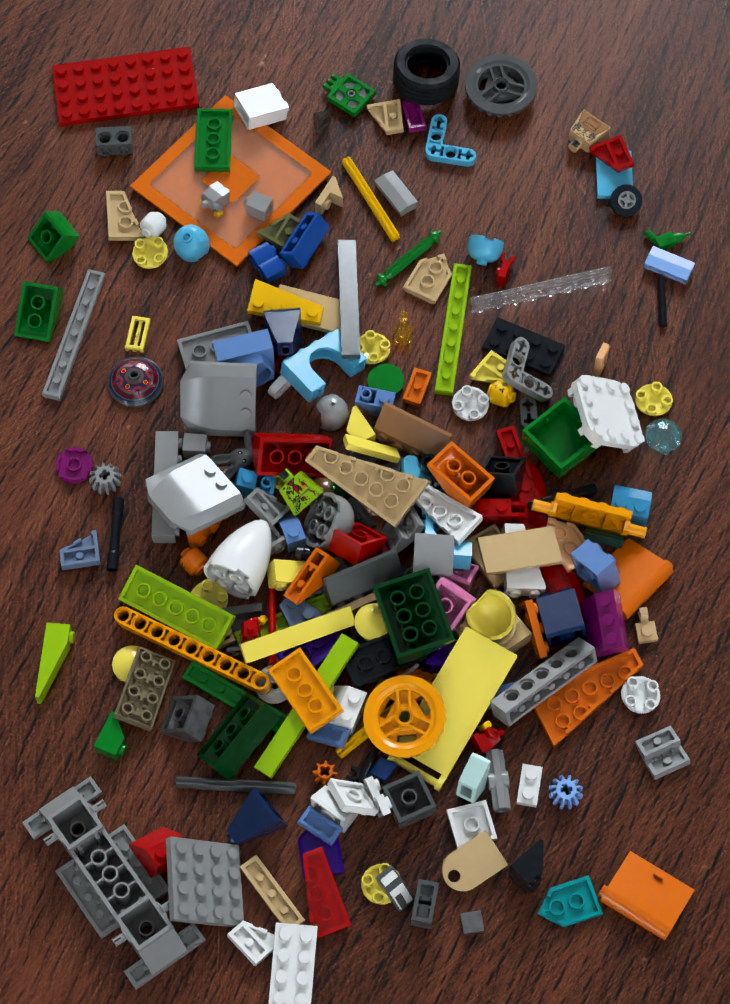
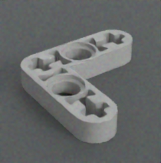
M518 337L510 345L502 375L503 380L526 395L540 402H546L552 397L553 390L545 382L523 371L530 345L525 338ZM513 357L518 359L519 365L514 363ZM525 380L531 384V388L525 385Z

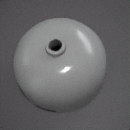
M325 492L320 500L315 499L304 522V528H307L306 544L312 548L318 547L322 551L329 552L334 530H339L348 536L351 535L355 517L352 506L345 498L331 492ZM323 517L324 520H326V523H325V522H322V521H320V520H318V519H320V518ZM314 535H316L317 538L324 540V542H318L315 539Z

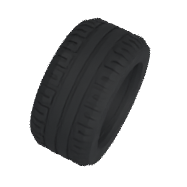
M425 38L413 40L399 49L394 59L393 84L403 98L415 104L428 106L442 103L456 92L460 76V60L450 46L435 39ZM417 66H431L442 71L443 75L437 78L425 79L415 76L410 72V69Z

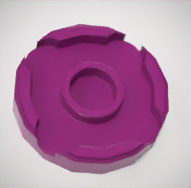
M68 448L57 456L55 462L56 472L59 478L66 483H81L90 477V471H93L94 468L93 459L82 448Z

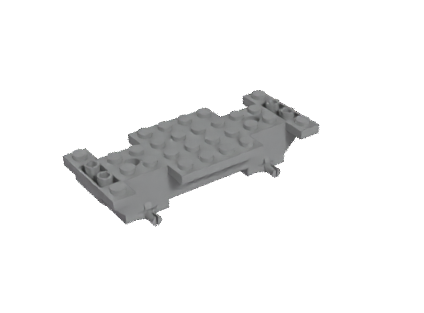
M90 776L40 808L37 813L22 823L33 840H36L52 829L53 833L43 839L45 844L49 846L56 840H59L72 860L55 872L101 939L118 927L120 928L122 933L112 939L115 946L117 947L128 940L140 957L139 961L124 971L135 990H137L206 940L194 923L179 933L175 931L166 913L169 911V900L163 905L157 902V900L168 893V885L160 874L153 878L149 876L129 847V844L136 840L125 824L112 833H107L97 814L100 810L107 807L106 803L101 799L93 806L89 804L103 794ZM81 827L84 829L81 834H74L76 828ZM151 926L152 931L149 934H143V927Z

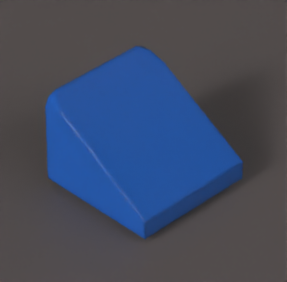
M380 757L369 774H374L378 777L379 781L386 785L396 771L397 765Z

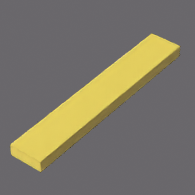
M347 606L239 644L244 662L247 664L354 626V616L351 607Z

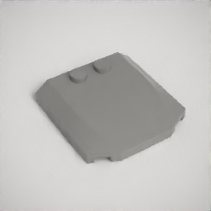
M190 361L180 381V417L188 432L207 434L208 436L244 437V431L249 430L251 437H253V433H256L257 364Z
M200 453L145 479L149 503L170 527L183 529L189 536L245 508V502L240 491L206 454Z

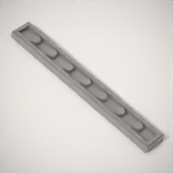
M90 269L86 273L42 392V396L45 398L61 401L105 281L106 273Z

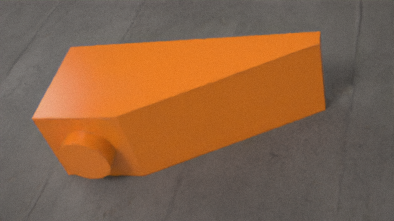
M316 547L283 596L299 605L322 587L323 579L333 575L340 563Z

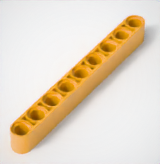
M119 607L114 613L116 622L123 629L190 661H194L233 682L262 695L269 693L272 689V683L265 673L128 607ZM123 615H129L127 620L121 621ZM140 623H146L144 628L138 629ZM157 631H163L161 636L154 637ZM174 639H180L177 645H171ZM197 647L195 653H188L190 648ZM214 655L212 661L205 662L207 656ZM231 663L230 669L223 670L225 664ZM245 671L249 672V675L246 678H240L241 673ZM260 680H266V684L263 687H257Z

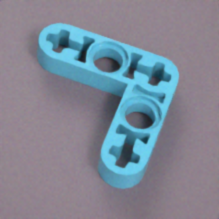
M442 114L434 115L431 119L425 148L426 158L434 162L465 167L473 166L476 162L475 151L469 148L444 145L447 118ZM438 121H441L440 129L437 128ZM433 135H439L441 139L433 140L431 137ZM453 152L455 156L449 158L446 156V153Z

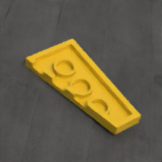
M255 279L247 309L248 314L264 317L263 311L300 308L301 323L320 326L324 311L323 306Z

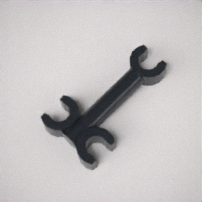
M372 742V749L361 772L358 767L351 766V771L355 772L356 776L351 777L347 775V781L364 783L363 780L368 777L378 778L374 774H369L378 753L381 751Z

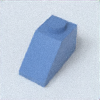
M293 513L282 516L277 523L282 536L286 539L288 553L296 551L297 547H305L306 537L297 516H294Z

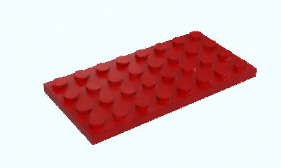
M190 47L52 65L60 127L199 108Z

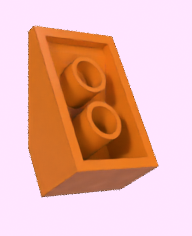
M452 441L427 464L428 469L446 494L468 508H471L490 489L495 480L490 473Z

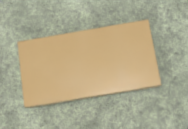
M279 285V289L324 307L320 326L302 323V327L326 333L337 329L341 331L340 299Z
M553 526L477 538L486 576L562 563Z

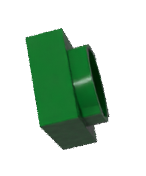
M565 397L522 430L521 441L559 479L596 450L591 447L592 443L585 435L580 436L578 429L582 427L579 412Z

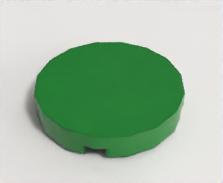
M386 363L380 364L369 372L367 385L371 388L395 392L396 396H398L403 390L404 376L396 366Z

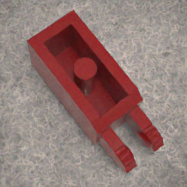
M511 498L479 499L472 508V510L483 517V521L478 526H491L493 524L504 526L505 523L511 524V521L527 519V514L524 512H512V510L527 508L526 503L511 501Z

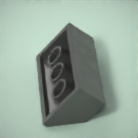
M396 549L389 550L324 578L322 592L331 611L373 593L372 586L402 577L404 574Z

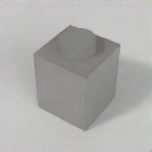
M253 190L252 194L247 196L244 202L246 214L265 222L273 210V199Z
M184 433L183 458L189 459L200 453L206 455L210 453L211 442H208L207 434Z

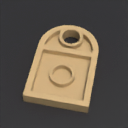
M484 830L448 854L442 863L441 872L445 883L450 888L457 891H469L508 866V863L487 831ZM452 870H456L459 873V879L456 882H451L448 878V874Z

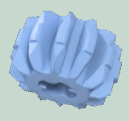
M560 775L559 780L554 778L552 781L553 785H549L548 789L551 792L549 793V798L554 799L552 804L557 805L560 803V809H563L564 805H566L569 810L572 808V804L577 806L579 804L578 799H582L583 796L580 793L583 787L577 786L579 780L571 781V775H568L567 779L563 775ZM565 789L566 792H569V795H566L562 790Z

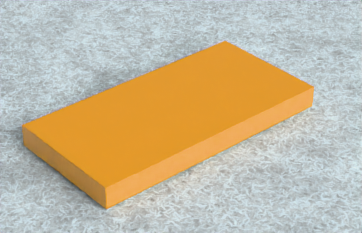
M298 648L267 669L310 734H313L344 712L301 648Z

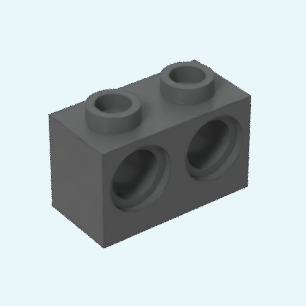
M131 126L96 128L98 156L133 154Z
M418 879L411 926L431 929L439 887L438 882Z

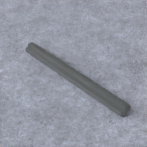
M180 776L176 777L175 782L176 788L251 792V790L256 788L262 793H296L295 782L230 779L229 781L219 778Z

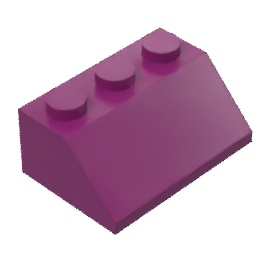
M612 589L594 593L583 600L581 603L588 643L595 647L597 658L630 651L620 594Z

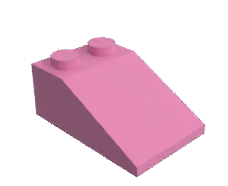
M441 577L436 583V588L453 632L465 617L466 611L474 604L476 598L447 577Z

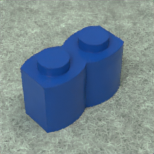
M265 242L248 251V257L264 282L270 284L286 275L287 265L282 258L280 259L277 256L276 248Z

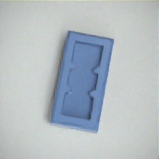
M327 723L313 734H310L308 731L306 738L314 742L344 749L351 731L348 728Z
M308 806L298 820L300 826L330 846L333 845L343 831L341 826L311 806Z

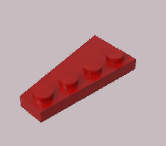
M321 846L303 853L311 926H318L317 939L352 926L323 847Z

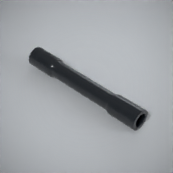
M121 497L113 498L110 547L106 569L109 572H117L119 567V544L124 510V499Z

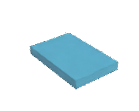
M595 156L597 199H610L612 192L623 184L633 186L632 168L617 173Z

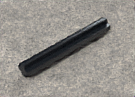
M592 483L560 493H568L574 497L584 498L595 495L598 489L596 484ZM556 494L542 497L537 500L551 503V501L553 502ZM533 500L527 504L529 512H535L531 510Z

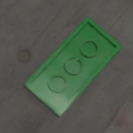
M197 109L194 172H230L233 109Z

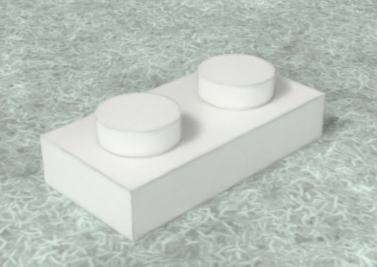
M522 764L517 805L537 807L543 767Z

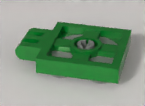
M349 73L343 79L333 74L331 79L329 78L327 83H324L322 86L324 90L329 92L327 101L354 118L376 95L375 89Z

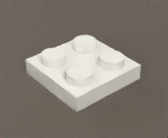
M330 778L327 786L341 811L376 816L379 809L364 783Z
M486 800L451 808L446 811L457 848L484 830L487 831L493 841L497 840Z

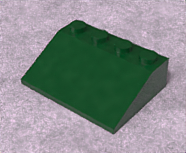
M430 568L372 586L398 665L417 660L455 641Z

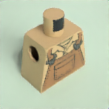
M583 110L570 129L569 140L571 143L568 147L574 153L580 148L585 152H590V146L609 138L611 127L586 110Z

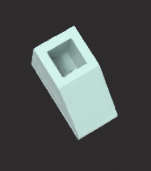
M473 752L458 781L456 795L474 804L485 790L491 761Z

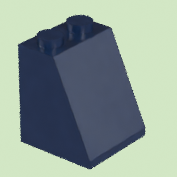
M563 588L558 593H544L540 595V598H536L549 647L572 642L578 637L581 639L587 638L585 624L574 588Z

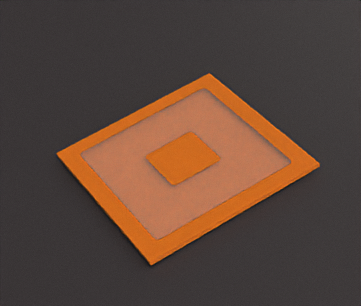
M225 95L211 109H233L230 172H194L195 123L130 185V188L182 227L193 224L202 228L210 239V248L238 267L248 257V251L256 248L264 241V239L256 235L258 230L269 226L270 223L281 219L282 216L288 213L291 214L332 172L268 125L248 130L233 106L234 101ZM217 181L230 191L228 204L223 206V215L218 218L217 215L214 216L216 209L211 210L208 207L203 209L199 204L202 194ZM253 190L273 199V210L265 222L246 214L244 202L246 197L252 194Z

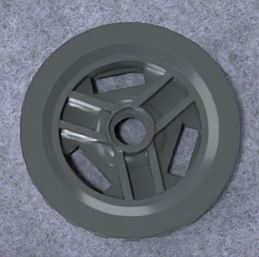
M494 54L486 56L472 65L466 75L465 92H467L468 100H471L474 107L477 106L480 112L485 111L489 116L495 114L497 117H502V115L511 117L514 113L520 114L523 109L526 110L529 107L530 103H533L537 92V78L532 68L523 60L511 55ZM488 79L484 91L479 90L482 81ZM502 83L506 87L504 89H499L496 87V85Z

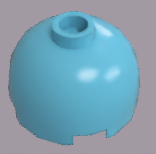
M193 224L185 225L175 233L173 247L182 260L197 262L199 258L208 253L210 239L207 233L199 226Z
M471 235L468 239L467 249L470 257L477 260L476 264L487 266V263H493L500 258L504 242L496 238L491 240L483 235Z

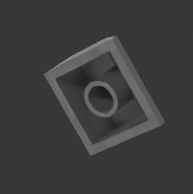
M199 695L173 696L160 733L186 742H202L215 705Z

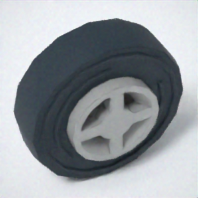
M630 184L618 186L610 197L611 208L617 215L622 217L632 216L642 206V195L635 186Z

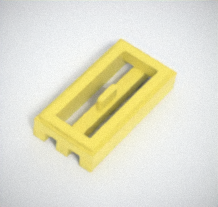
M132 316L125 351L132 350L133 352L140 351V353H144L151 323L150 318ZM136 321H139L134 345H131ZM143 322H145L141 344L138 346Z

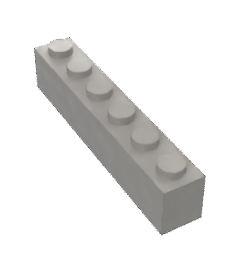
M156 431L154 475L183 462L182 455H179V450H182L183 438L179 437L178 431ZM152 508L151 536L153 543H176V536H180V528L174 529L170 527L156 509Z

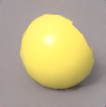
M489 589L466 611V617L472 630L490 640H498L508 635L514 627L516 610L515 605L507 595L501 591Z

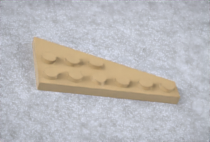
M317 445L305 459V462L394 528L399 525L431 483L430 480L395 471L394 469L363 461Z

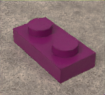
M410 101L401 102L408 132L426 131V123L420 104Z

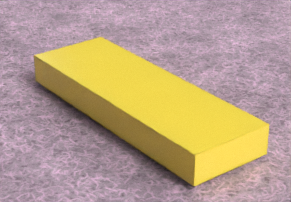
M348 434L344 435L343 442L346 450L393 463H398L400 460L398 449Z

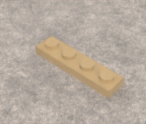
M257 855L240 866L243 874L280 923L302 925L305 922V919Z

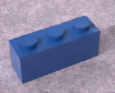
M305 213L279 253L290 268L303 269L307 265L312 254L316 251L329 230V225L319 213Z

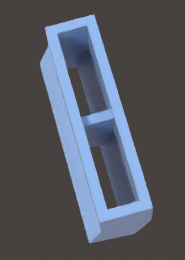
M653 246L644 263V268L686 285L695 263Z

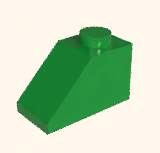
M111 711L94 744V749L96 753L118 762L120 756H124L127 745L118 719L113 718L114 712Z

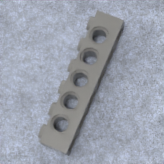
M580 637L576 638L492 699L490 704L493 716L508 727L594 665L597 662L595 647Z

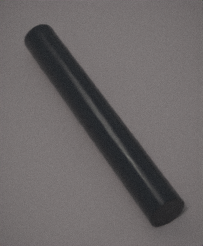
M659 276L657 278L660 327H667L665 277Z

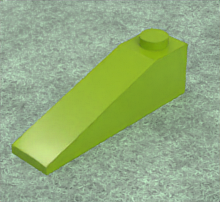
M46 623L35 693L38 704H42L70 650L71 643H74L75 632L72 631L70 624Z

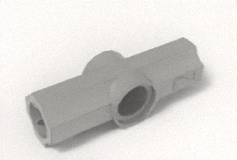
M491 749L486 751V759L491 761L487 777L488 790L491 791L493 812L503 813L511 810L508 790L510 788L509 775L505 769L503 750Z

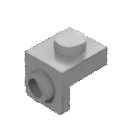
M273 525L270 528L272 538L271 555L280 553L286 546V539L279 534Z

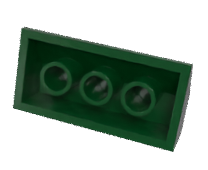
M247 692L196 755L230 781L237 774L242 764L250 758L255 748L263 742L267 733L275 727L280 717L265 703Z

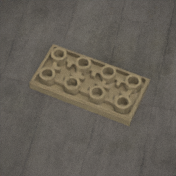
M139 646L113 718L150 732L176 660Z

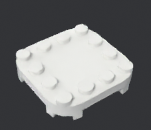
M582 375L572 382L571 388L567 392L569 397L575 398L582 422V427L578 429L580 436L585 435L592 443L591 447L597 449L603 445L621 448L623 453H629L645 441L635 405L629 393L630 388L626 383L621 384L615 380L590 375Z

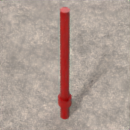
M268 587V634L276 632V589ZM276 653L268 656L269 665L276 664Z

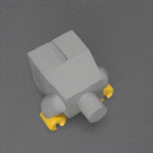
M217 181L202 194L199 204L203 209L207 207L211 210L216 209L214 216L217 215L218 218L223 215V206L228 204L230 191Z

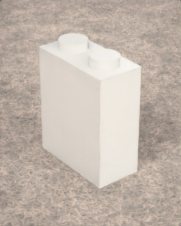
M273 83L241 91L234 95L233 106L248 130L283 121L287 118V112L289 111L288 103L283 100L280 91L276 89Z

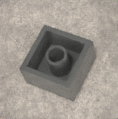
M420 771L382 786V794L384 797L388 796L392 808H390V811L399 830L436 814L437 806Z

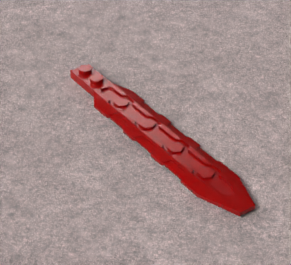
M515 426L496 430V436L503 456L526 458ZM527 459L522 488L517 496L509 497L512 501L525 502L526 506L531 500L547 496L540 471ZM528 508L515 510L516 512L527 514V519L517 521L518 524H524L526 530L547 527L548 517H550L548 514L537 511L529 512ZM562 564L539 567L546 585L544 593L555 594L563 588L575 589L584 621L581 602L585 600V595L574 570L567 572Z

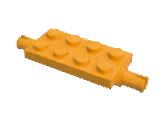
M557 492L551 503L534 499L531 507L532 511L545 513L550 517L625 536L631 535L644 539L647 532V527L631 524L630 520L633 511L623 507L609 506L604 502L597 503L583 497H574L568 493Z

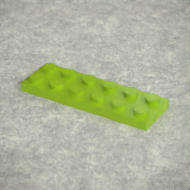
M135 565L118 598L120 601L218 651L236 618L235 615L139 565Z

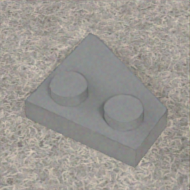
M259 488L253 490L243 500L261 520L269 524L270 528L290 509L287 504L283 505L278 502L277 497L269 495Z

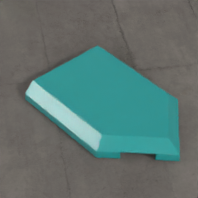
M587 875L551 887L540 907L538 915L562 927H567L603 915V911L590 877Z

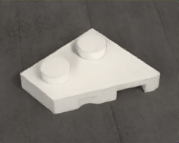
M242 921L227 934L232 943L255 967L273 952L274 934L267 932L268 930L255 927L251 923Z

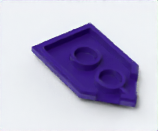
M305 829L298 838L304 880L303 853L321 846L332 874L345 873L339 836L333 845L330 846Z

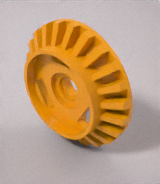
M399 675L383 681L372 691L365 704L363 722L369 739L383 753L396 758L417 757L425 751H429L439 741L446 723V708L441 695L429 682L416 676ZM422 697L431 713L428 715L424 714L416 702L418 698ZM393 700L394 703L385 719L382 717V713L387 703ZM405 711L409 712V721L401 722L400 714ZM416 735L417 740L413 742H397V736Z

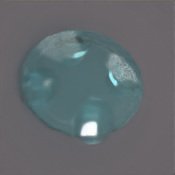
M660 418L648 424L644 438L645 442L652 449L666 455L680 445L682 432L675 422Z

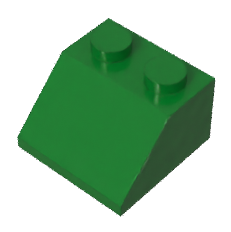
M45 211L27 239L43 259L50 263L71 250L80 236L60 211Z

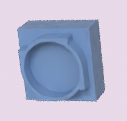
M268 329L213 342L215 362L257 364L256 387L274 379V350Z

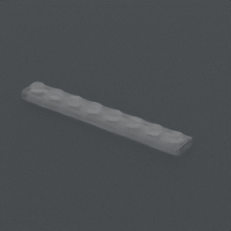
M611 266L472 297L470 298L469 308L471 313H481L488 309H499L505 305H516L527 300L534 301L540 297H551L562 292L569 293L575 289H586L597 284L604 285L612 280L613 270Z

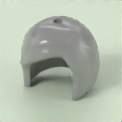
M330 394L322 397L317 402L316 407L321 413V429L336 431L344 426L349 417V410L342 398L336 394Z

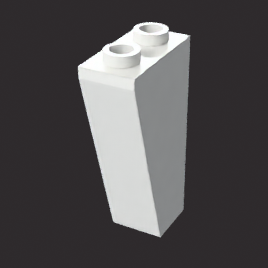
M505 523L502 534L526 529L524 524ZM539 567L503 573L504 594L512 598L520 596L539 598L546 590Z

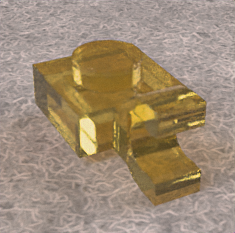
M400 311V325L394 324V344L412 345L413 325H407L408 311Z

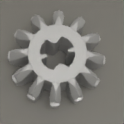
M103 462L101 467L95 465V471H90L91 477L89 482L92 485V489L94 491L98 490L100 495L104 491H106L107 495L110 494V490L116 492V486H121L120 480L122 479L119 468L117 466L113 467L111 462L107 466Z

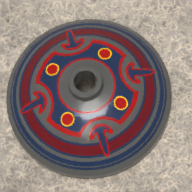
M129 357L121 360L111 369L107 384L109 392L116 402L126 407L138 408L146 406L158 398L163 389L164 379L159 366L150 359Z

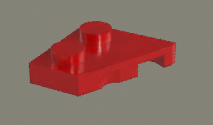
M622 135L589 147L590 153L617 173L634 167V162Z

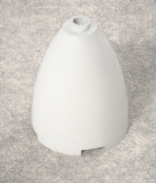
M261 519L254 520L229 535L205 564L203 570L206 577L212 582L216 581L221 587L226 589L228 594L237 598L249 599L250 596H256L270 561L272 538L269 524Z

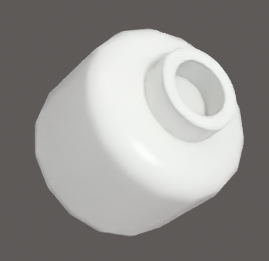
M149 212L140 222L141 233L147 238L159 237L167 227L166 218L160 212Z

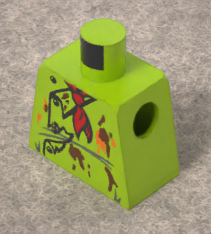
M286 468L278 475L285 483L279 489V492L294 516L298 515L325 491L302 471L293 476Z

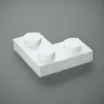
M373 776L364 779L363 782L379 809L378 817L380 818L391 813L390 808H392L388 796L380 795L379 791L382 789L379 781L374 779Z

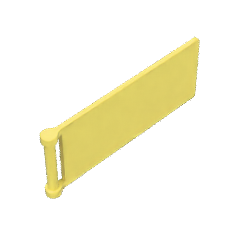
M465 627L432 683V686L441 695L446 708V723L443 734L440 735L439 741L429 751H425L420 756L412 757L440 773V778L436 779L402 758L389 755L387 760L410 773L420 771L424 781L434 786V789L439 792L488 709L490 701L495 697L515 663L517 655L469 627ZM423 699L419 706L424 714L428 715L431 711ZM416 735L401 736L398 742H413L417 740Z

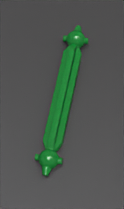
M430 230L429 237L421 240L385 270L384 274H377L375 286L384 285L386 287L388 279H392L429 249L433 242L438 244L442 232Z

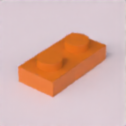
M414 367L402 402L420 407L432 373Z

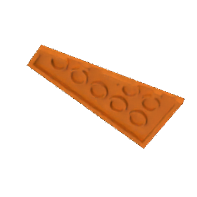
M635 648L591 666L534 708L553 748L623 686L629 677L634 676L643 667V663Z

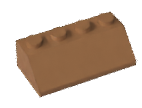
M386 401L382 406L374 427L376 438L379 441L387 442L399 451L403 450L409 453V455L416 456L418 459H422L425 454H434L436 456L452 441L451 433Z

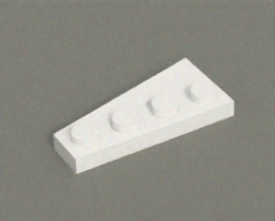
M430 485L415 502L447 535H454V542L458 546L483 521L481 514Z

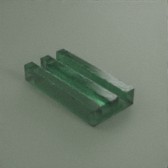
M587 526L584 539L622 548L624 535Z

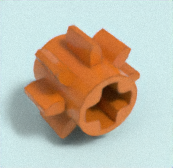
M327 760L321 765L317 763V771H312L313 776H318L315 779V783L320 782L323 784V787L329 782L330 778L338 777V773L333 772L335 764L330 766L327 764Z

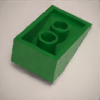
M23 281L14 336L50 342L62 307L64 289Z

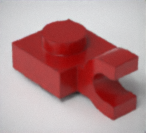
M502 252L500 256L502 266L497 267L495 273L498 286L504 287L510 267L513 265L516 256L512 255L511 259L506 260L505 253Z

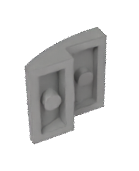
M412 506L396 528L387 522L381 532L388 538L387 543L391 550L395 548L398 553L414 541L415 533H421L425 525L414 506Z
M415 533L413 573L430 568L432 576L452 577L454 535Z
M671 725L635 741L636 747L654 780L690 764V759L680 745V739Z

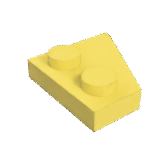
M491 350L473 370L469 378L492 384L496 381L505 382L502 375L506 360Z

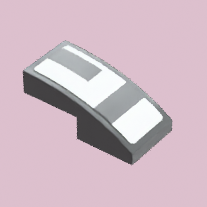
M392 865L375 878L398 912H401L415 900L409 888Z

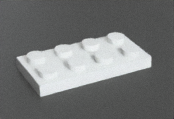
M276 922L268 1004H311L318 926Z

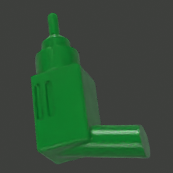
M647 230L644 233L655 247L662 250L675 247L676 244L681 243L685 239V236L691 234V232L686 234L677 232L673 234L670 231L656 236L651 230Z

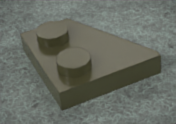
M288 213L282 216L281 219L270 223L269 226L259 229L256 235L282 250L301 220Z

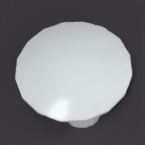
M469 385L463 386L454 395L452 400L453 411L460 419L466 421H477L483 418L489 408L488 395L479 388Z
M631 676L623 684L621 697L625 706L631 711L648 713L658 706L660 690L655 680L644 676Z

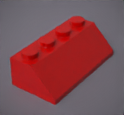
M253 433L252 457L255 474L278 476L287 468L293 476L302 471L307 476L325 477L305 462V459L316 445L332 450L333 440L326 435Z

